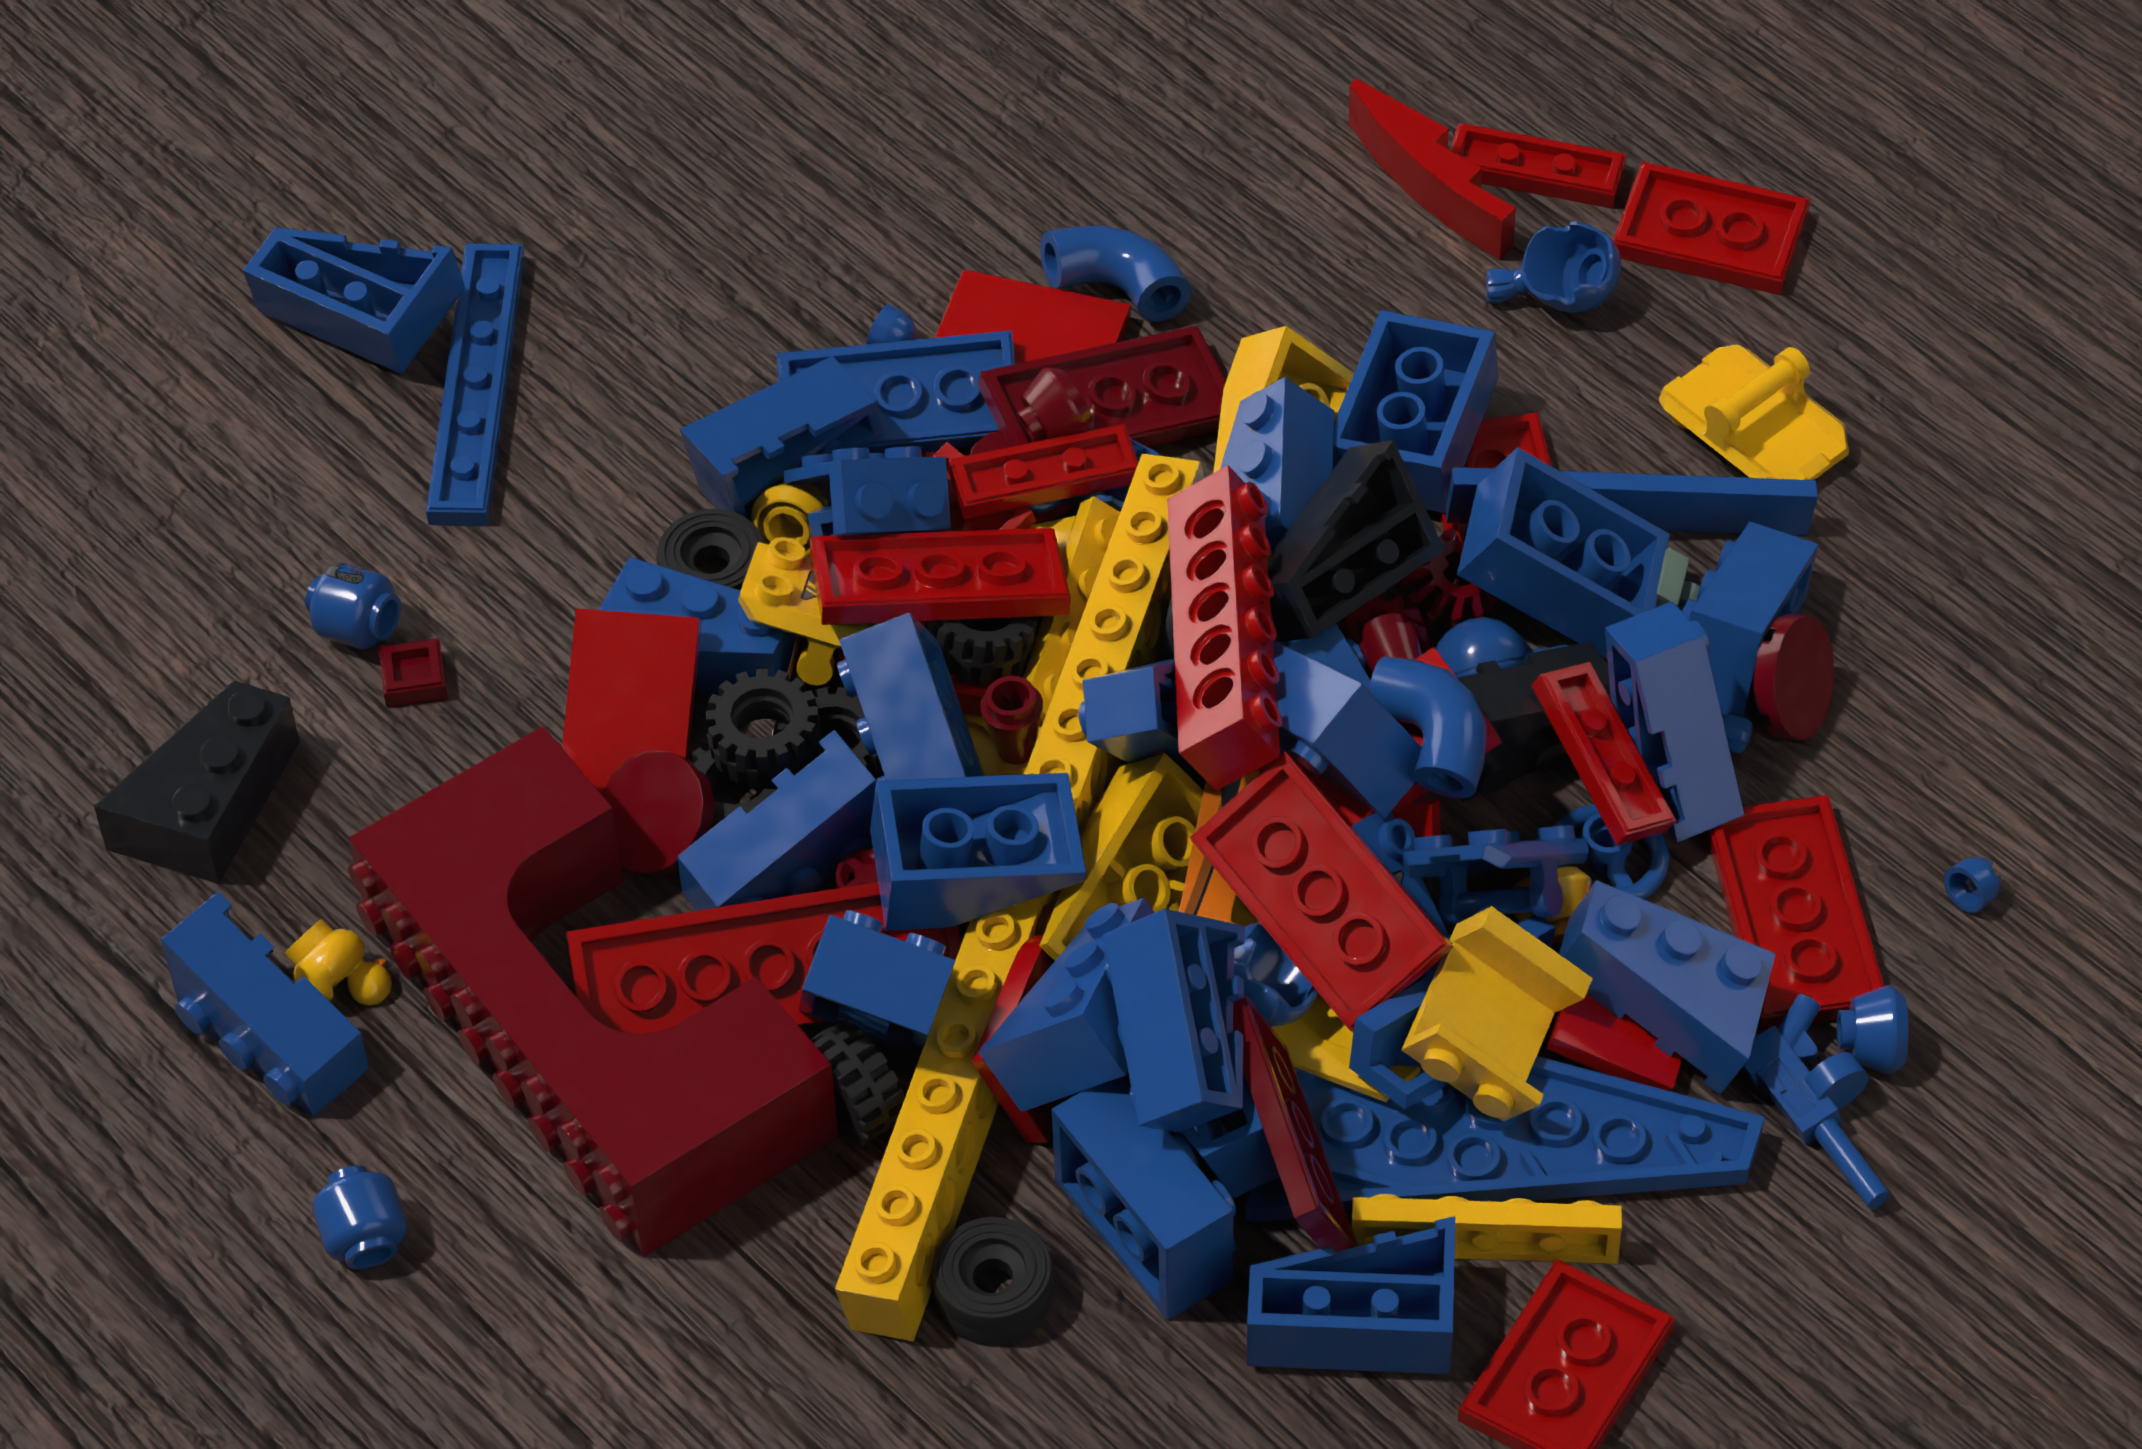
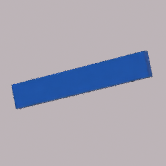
M465 243L461 270L465 289L457 298L426 509L428 525L488 526L525 261L523 244Z
M1461 467L1452 469L1446 502L1447 523L1469 524L1477 485L1494 469ZM1560 471L1664 531L1742 533L1750 521L1790 535L1808 536L1818 498L1816 480Z

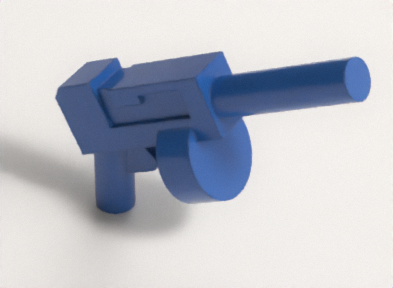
M1798 994L1778 1029L1773 1025L1754 1038L1749 1060L1741 1070L1755 1089L1762 1085L1768 1096L1806 1146L1817 1139L1869 1209H1875L1888 1200L1890 1192L1839 1126L1842 1122L1838 1111L1852 1102L1864 1090L1869 1076L1850 1052L1835 1054L1822 1061L1809 1072L1802 1061L1816 1059L1819 1052L1806 1031L1821 1007L1812 998Z

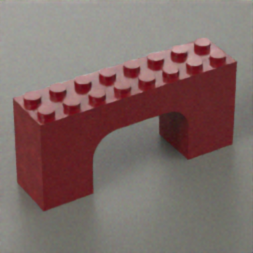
M544 726L348 837L354 864L348 867V873L362 898V901L356 904V909L366 929L374 937L380 934L384 935L391 944V955L402 974L408 979L417 976L425 986L424 995L435 1015L443 1022L449 1018L459 1029L458 1036L468 1056L476 1064H480L483 1061L487 1063L495 1073L493 1074V1080L504 1101L511 1108L520 1104L529 1116L528 1124L541 1147L547 1152L554 1148L565 1160L563 1164L564 1169L574 1188L582 1196H586L589 1193L594 1196L601 1205V1217L611 1234L618 1241L627 1238L642 1257L650 1254L839 1137L831 1063L757 977L673 1027L653 1033H626L607 1027L596 1020L531 943L540 932L624 882L612 806Z

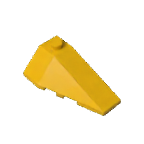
M1288 326L1241 338L1223 389L1213 473L1220 470L1241 400L1286 377L1334 410L1335 421L1354 373Z
M1166 753L1120 766L1092 810L1080 839L1086 869L1085 881L1061 889L1039 945L1054 961L1082 930L1089 916L1107 904L1116 903L1118 906H1122L1144 897L1154 912L1163 909L1179 912L1193 845L1189 837L1196 830L1204 791Z

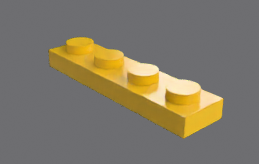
M1095 496L1080 503L1062 557L1071 596L1070 615L1043 616L1034 642L1033 651L1023 678L1031 682L1042 696L1043 710L1040 726H1042L1120 515L1119 511Z
M1378 1194L1370 1198L1353 1197L1352 1230L1358 1246L1373 1243L1374 1235L1391 1231L1395 1232L1396 1237L1435 1228L1436 1220L1455 1216V1259L1555 1262L1557 1258L1563 1262L1618 1264L1622 1230V1206L1602 1205L1589 1200L1577 1201L1572 1204L1535 1203L1524 1198L1493 1202L1468 1201L1458 1196H1446L1437 1200L1402 1199L1392 1194Z

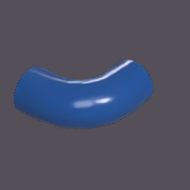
M1095 225L1061 228L1045 231L1042 234L1040 242L1041 262L1044 274L1052 288L1059 289L1091 283L1113 286L1125 292L1143 319L1151 322H1163L1171 319L1182 312L1189 303L1192 295L1191 285L1176 262L1157 243L1133 231Z
M1382 657L1374 668L1370 682V693L1398 722L1408 723L1421 729L1423 742L1413 773L1414 779L1422 787L1441 796L1451 798L1473 796L1485 763L1488 733L1476 695L1447 669L1413 659Z

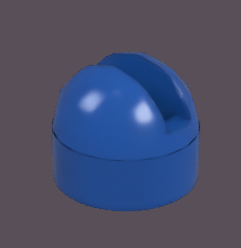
M887 304L876 317L869 331L866 344L915 340L916 328L913 319L902 310Z
M1980 856L1969 857L1961 860L1945 873L1944 886L1952 902L1963 911L1969 913L1980 911L1990 904L2000 892L2001 876L2000 874L1996 876L1991 868L1993 863L1990 860ZM1968 878H1970L1974 882L1976 886L1975 888L1973 887Z

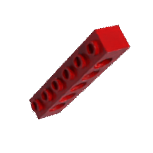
M1229 465L1167 499L1179 754L1216 791L1279 758V727L1282 726V717L1277 707L1276 683L1279 682V672L1274 663L1273 640L1276 639L1277 634L1271 619L1270 598L1273 597L1274 590L1269 579L1267 558L1271 554V547L1266 537L1265 515L1268 514V505L1260 489L1253 482L1245 483Z

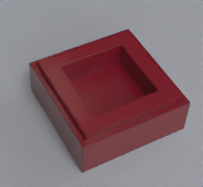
M440 638L379 647L386 708L447 699Z

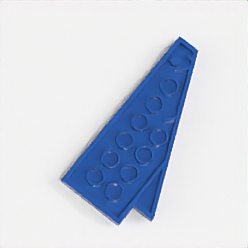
M1539 1056L1536 1057L1526 1082L1544 1094L1540 1106L1504 1122L1499 1118L1488 1116L1479 1111L1474 1106L1472 1099L1450 1084L1445 1085L1409 1108L1403 1109L1391 1099L1384 1102L1295 1067L1347 1215H1352L1353 1197L1370 1198L1378 1194H1392L1402 1199L1437 1200L1446 1196H1458L1468 1201L1504 1202L1514 1198H1524L1533 1201L1746 1184L1763 1132L1765 1116ZM1420 1067V1073L1418 1075L1424 1072L1422 1067ZM1280 1177L1251 1190L1245 1205V1220L1265 1222L1295 1219Z

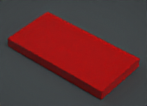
M1052 528L810 537V560L822 625L882 623L909 612L918 621L1070 615L1071 596L1055 530Z
M1286 751L1189 837L1346 1027L1353 1033L1357 1017L1410 987L1454 947L1294 757Z
M1829 795L1744 806V816L1707 830L1705 833L1734 937L1775 953L1758 1021L1759 1030L1765 1031L1773 1025L1778 1029L1798 994L1812 998L1821 1007L1811 1024L1836 1021L1839 1010H1849L1851 998L1883 987L1884 983Z

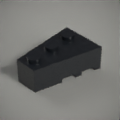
M1394 440L1350 447L1267 557L1269 579L1274 590V595L1270 598L1271 619L1277 636L1273 641L1284 642L1315 638L1445 551Z
M1592 642L1530 653L1526 655L1524 660L1526 664L1501 669L1495 660L1479 663L1476 668L1478 674L1457 677L1459 681L1476 695L1482 713L1496 730L1502 742L1485 754V763L1476 792L1471 797L1460 798L1462 802L1482 793H1495L1504 788L1510 781L1538 769L1547 770L1553 768L1564 758L1568 757L1531 685L1540 674L1591 662L1611 699L1608 664Z
M233 680L94 805L106 850L219 884L300 742L290 697Z

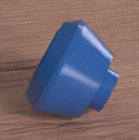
M1885 985L1851 998L1849 1010L1838 1011V1048L1849 1049V1052L1854 1055L1860 1065L1887 1075H1892L1903 1067L1906 1063L1908 1052V1010L1905 995L1893 986Z

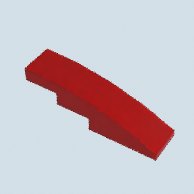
M1357 78L1349 84L1348 124L1375 161L1413 200L1452 231L1498 260H1501L1514 247L1516 207L1481 189L1482 167L1448 149L1449 128Z

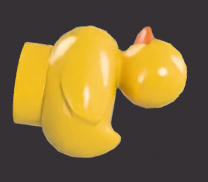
M322 918L284 953L295 964V983L304 976L329 1001L333 998V988L345 977L348 979L347 986L350 995L354 1000L363 1005L379 1004L387 998L391 991V976L385 968L387 960L381 958L373 962L364 961L365 947L360 936L351 930H333Z

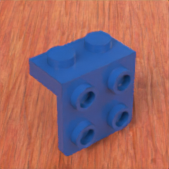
M920 446L885 449V453H869V448L833 450L832 454L801 457L802 467L783 471L785 484L830 482L834 535L921 533L951 530L946 457H922Z

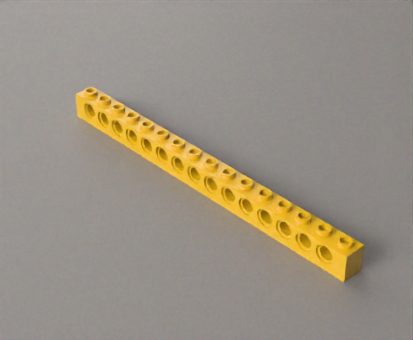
M1150 454L1141 455L1024 775L1068 773L1080 839L1092 810L1114 777L1121 762L1120 758L1087 742V737L1084 735L1079 721V707L1084 701L1083 680L1157 661L1166 614L1172 596L1167 499L1204 479L1200 461ZM1061 889L970 920L835 1287L836 1294L851 1330L914 1341L933 1289L932 1266L934 1257L942 1241L954 1230L999 1104L971 1061L1017 952L1024 942L1032 936L1044 935Z

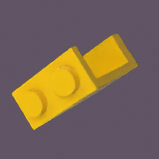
M1491 906L1456 924L1449 939V942L1454 947L1441 958L1401 1050L1419 1062L1422 1069L1429 1076L1449 1083L1472 1099L1474 1106L1479 1111L1488 1116L1499 1118L1504 1122L1540 1106L1544 1094L1528 1084L1526 1080L1554 1014L1583 1000L1593 978Z

